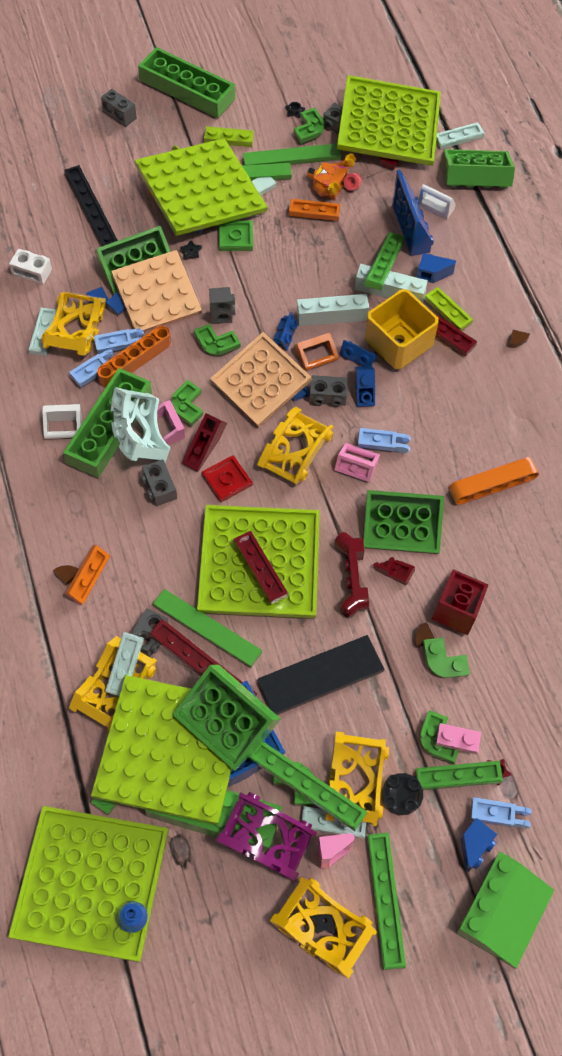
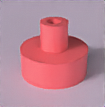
M350 173L345 176L344 186L346 189L352 191L360 187L361 178L358 174Z

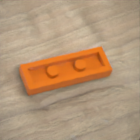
M291 199L289 216L339 221L340 204Z
M92 545L65 594L77 604L83 605L110 555L98 545Z

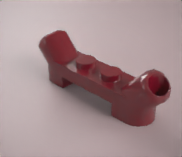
M341 532L336 537L334 545L348 558V560H345V571H349V577H346V587L350 589V594L342 601L339 608L345 617L352 618L359 610H369L368 587L360 588L358 560H363L364 541L363 538H352L346 532Z

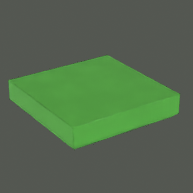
M230 221L219 224V251H253V221Z

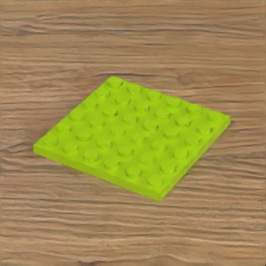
M347 75L337 149L433 166L441 92Z
M225 138L135 160L134 165L176 236L267 212L268 207Z
M206 505L197 611L209 614L316 618L320 510ZM248 531H252L288 592L287 597L273 604L269 603L234 543V538Z
M125 675L92 790V798L219 825L232 768L172 715L191 691L190 688Z
M42 806L8 938L141 963L169 828ZM130 901L141 903L146 908L148 914L146 925L135 933H128L122 930L117 922V913L120 907Z

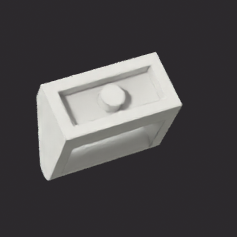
M422 185L419 206L442 218L448 219L456 206L454 199L431 187Z
M80 404L43 406L44 439L73 438L77 431L49 432V422L77 421L78 431L82 424Z

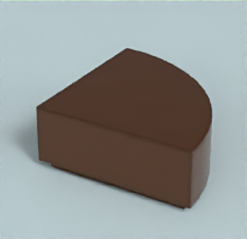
M513 330L509 347L515 348L526 343L530 333Z
M64 565L55 568L53 572L67 586L72 582L79 569L74 566Z
M427 622L423 623L416 631V648L423 646V640L435 638Z

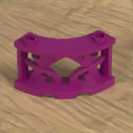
M240 792L239 799L231 816L216 841L248 858L254 855L253 859L260 862V864L296 882L299 875L296 872L311 837H315L317 832L311 829L312 824L304 820L299 822L275 808L260 802L259 796L248 792L247 795ZM246 804L251 805L256 810L254 815L246 812L247 819L251 821L249 823L244 822L240 818ZM263 810L272 814L273 816L263 817ZM237 822L243 826L230 837ZM285 822L292 825L289 830ZM277 823L282 834L283 845H273L263 854L261 853L263 841L255 829ZM296 831H300L298 838L294 836ZM252 833L256 839L254 845H249L248 840L253 837L247 834ZM291 842H296L294 847H291ZM278 849H283V853L279 852V857L275 858L274 852Z

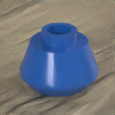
M136 901L123 904L117 913V922L120 928L128 933L140 931L146 925L148 919L146 908Z

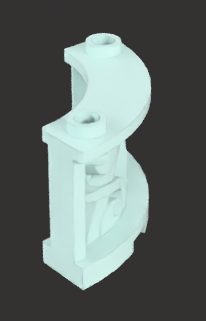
M115 387L111 403V412H114V422H111L114 437L119 440L121 451L133 461H137L139 457L158 461L164 460L166 463L170 446L163 440L158 428L157 409L159 399L149 393L129 391ZM140 398L144 399V402L138 406ZM134 418L138 420L143 428L144 435L142 439L131 428L130 423L133 422Z

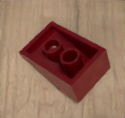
M453 569L434 611L432 620L468 635L477 618L489 584Z

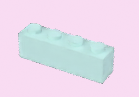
M360 264L356 276L355 290L389 298L399 290L406 289L423 302L428 280L390 271L380 291L364 286L372 266Z
M367 294L297 299L299 326L367 321L369 312Z

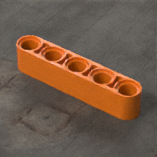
M166 326L155 328L102 364L97 370L100 385L106 388L118 368L132 373L166 350L171 345L169 328Z
M526 457L455 481L449 485L448 489L456 505H461L532 481L538 477L539 472L532 459Z

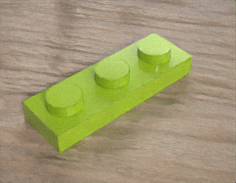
M206 126L204 143L225 138L229 145L252 147L254 130Z
M439 287L425 295L424 300L459 330L463 331L473 323V319Z

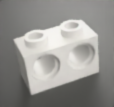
M18 249L9 263L12 275L42 285L52 271L50 258L31 253L27 250Z

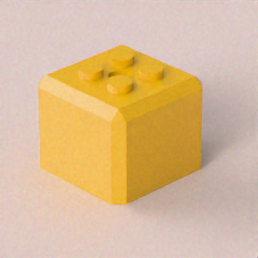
M401 289L368 312L365 341L394 369H402L433 347L438 327V317L409 290ZM396 339L403 340V343H398Z

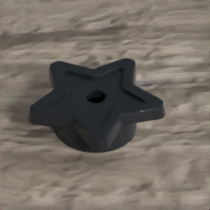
M291 102L285 106V109L288 111V117L296 116L300 118L301 112L305 111V107H301V104L298 102Z
M190 240L187 245L181 246L180 249L185 252L184 258L194 259L196 257L199 258L198 251L202 249V245H195Z
M332 915L311 916L316 922V933L328 931L331 934L335 933V922Z

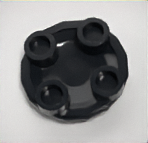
M407 773L390 775L382 788V800L385 807L397 815H409L415 812L421 806L424 798L420 781Z

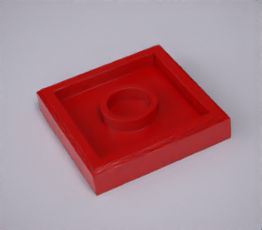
M234 455L201 472L220 503L253 486V482Z

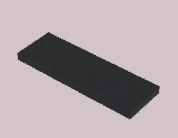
M365 635L260 677L257 681L270 710L279 715L380 674L385 669L369 636Z

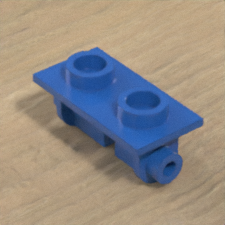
M292 312L289 313V316L281 318L277 329L282 332H276L273 339L279 347L283 346L286 351H288L289 345L292 343V337L298 325Z
M343 340L339 353L340 356L361 366H372L378 357L375 355V352L372 353L362 349L360 346L352 343V341L348 342L346 340Z

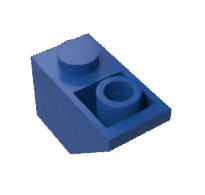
M423 253L417 278L428 280L430 283L444 279L454 273L456 260Z
M373 366L354 367L357 406H375V369Z
M478 818L473 821L461 838L465 870L468 872L472 868L477 870L484 860L481 857L485 850L490 853L497 843L494 841L497 833Z

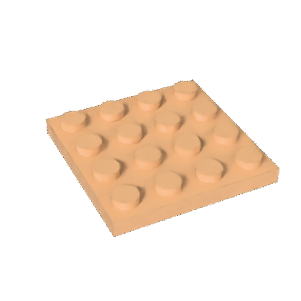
M177 250L111 271L134 329L140 328L143 332H147L159 326H165L202 313L201 306Z
M262 332L210 379L256 426L260 427L310 383L312 377Z

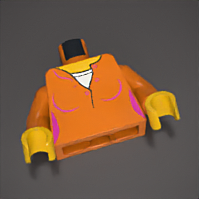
M348 154L345 160L339 163L330 164L323 162L318 170L308 169L307 177L313 179V190L320 197L326 196L335 201L344 186V178L348 174V167H354L355 165L354 161H356L354 154Z

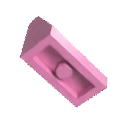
M171 401L163 402L158 406L157 418L166 415L173 428L172 432L163 437V440L169 445L184 439L185 430Z
M345 443L338 454L334 470L370 482L380 454ZM349 451V452H352V453H355V454L364 456V457H366V458L372 459L373 461L371 462V461H368V460H365V459H362V458H359V457H356V456L347 454L346 452Z
M352 833L319 837L317 849L320 869L329 868L351 851L355 839Z

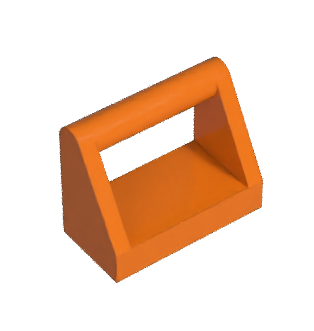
M330 332L294 345L295 352L305 371L339 360ZM325 343L331 355L307 362L303 350Z

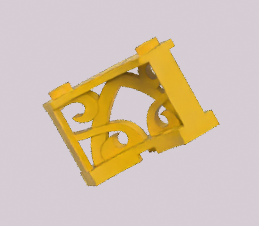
M61 292L57 298L58 308L53 322L45 330V333L42 334L43 348L47 349L50 346L76 350L78 355L89 353L92 348L91 342H95L94 336L99 333L97 325L103 319L106 299ZM69 297L79 299V308L76 309L74 301H72L73 305L71 307H67ZM82 300L93 301L94 303L83 306ZM83 315H85L86 319L90 317V320L85 321L83 319ZM79 317L82 326L86 329L76 331L70 335L64 326Z
M294 407L287 413L285 422L279 423L273 432L275 438L271 440V444L267 443L257 463L258 466L267 468L296 485L305 481L309 473L307 470L314 457L326 442H330L334 434L332 432L334 426L329 425L327 427L302 414V410L298 407ZM304 433L308 447L289 453L290 444L285 436L295 437ZM283 445L286 447L285 454H283L284 449L280 450L279 446ZM271 462L282 463V469L271 464ZM287 462H290V469L292 471L294 465L299 466L295 476L285 471Z
M118 636L107 643L96 665L99 668L98 671L94 673V677L89 675L80 688L74 692L69 709L76 712L79 710L108 727V731H110L114 715L111 717L107 714L111 709L116 710L119 696L106 698V686L102 680L103 678H110L111 672L109 669L114 665L121 638ZM140 652L138 661L145 664V667L141 673H136V669L139 667L136 664L133 677L151 679L157 670L155 667L157 660ZM96 689H102L101 698H99V693H94ZM102 706H105L107 714L100 710Z
M336 731L331 769L335 770H330L329 786L337 792L341 789H346L349 794L348 799L355 804L359 802V806L364 810V804H370L372 811H367V815L362 822L372 823V826H377L378 819H382L383 806H380V792L384 759L388 760L389 747H386V739L378 740L344 735V732ZM344 744L358 745V751L356 752ZM363 746L378 748L377 758L371 759L369 757L371 751H368L363 758L360 755ZM351 759L354 760L350 768L346 769L343 767L342 763L344 761L350 764ZM358 764L370 783L363 791L354 796L351 787L346 782L339 780V776L349 775ZM375 766H377L376 776H375L373 770L371 769L372 767H375ZM375 789L373 800L371 797H369V795ZM326 812L325 820L334 821V817Z
M300 877L298 880L299 884L278 915L274 914L270 922L288 938L291 937L297 943H300L299 947L314 958L318 956L320 960L326 963L327 967L349 979L353 973L351 968L372 935L375 936L377 933L371 926L373 922L363 915L359 917L341 906L320 889L321 885L313 878L307 880ZM306 890H308L313 895L314 900L309 902L305 898L304 903L307 909H303L299 901ZM321 901L322 903H324V904L327 905V906H318V905H319V902ZM296 907L299 912L288 919V917ZM332 915L338 938L327 936L315 943L312 940L314 925L310 916ZM342 917L349 922L344 925ZM303 919H305L309 926V931L306 933L300 929L302 925H305L304 921H302ZM351 927H358L363 930L356 943L346 941V937L352 938L357 935L351 932ZM335 942L338 943V946L332 944L333 949L328 951L325 948V943ZM346 946H347V947H351L352 949L350 950V952L348 953L347 957H346L345 960L343 961L344 956H345Z

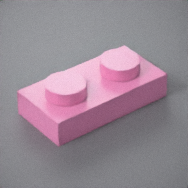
M440 723L436 746L477 754L481 732Z

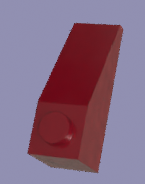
M205 413L182 464L199 471L220 440L227 423Z

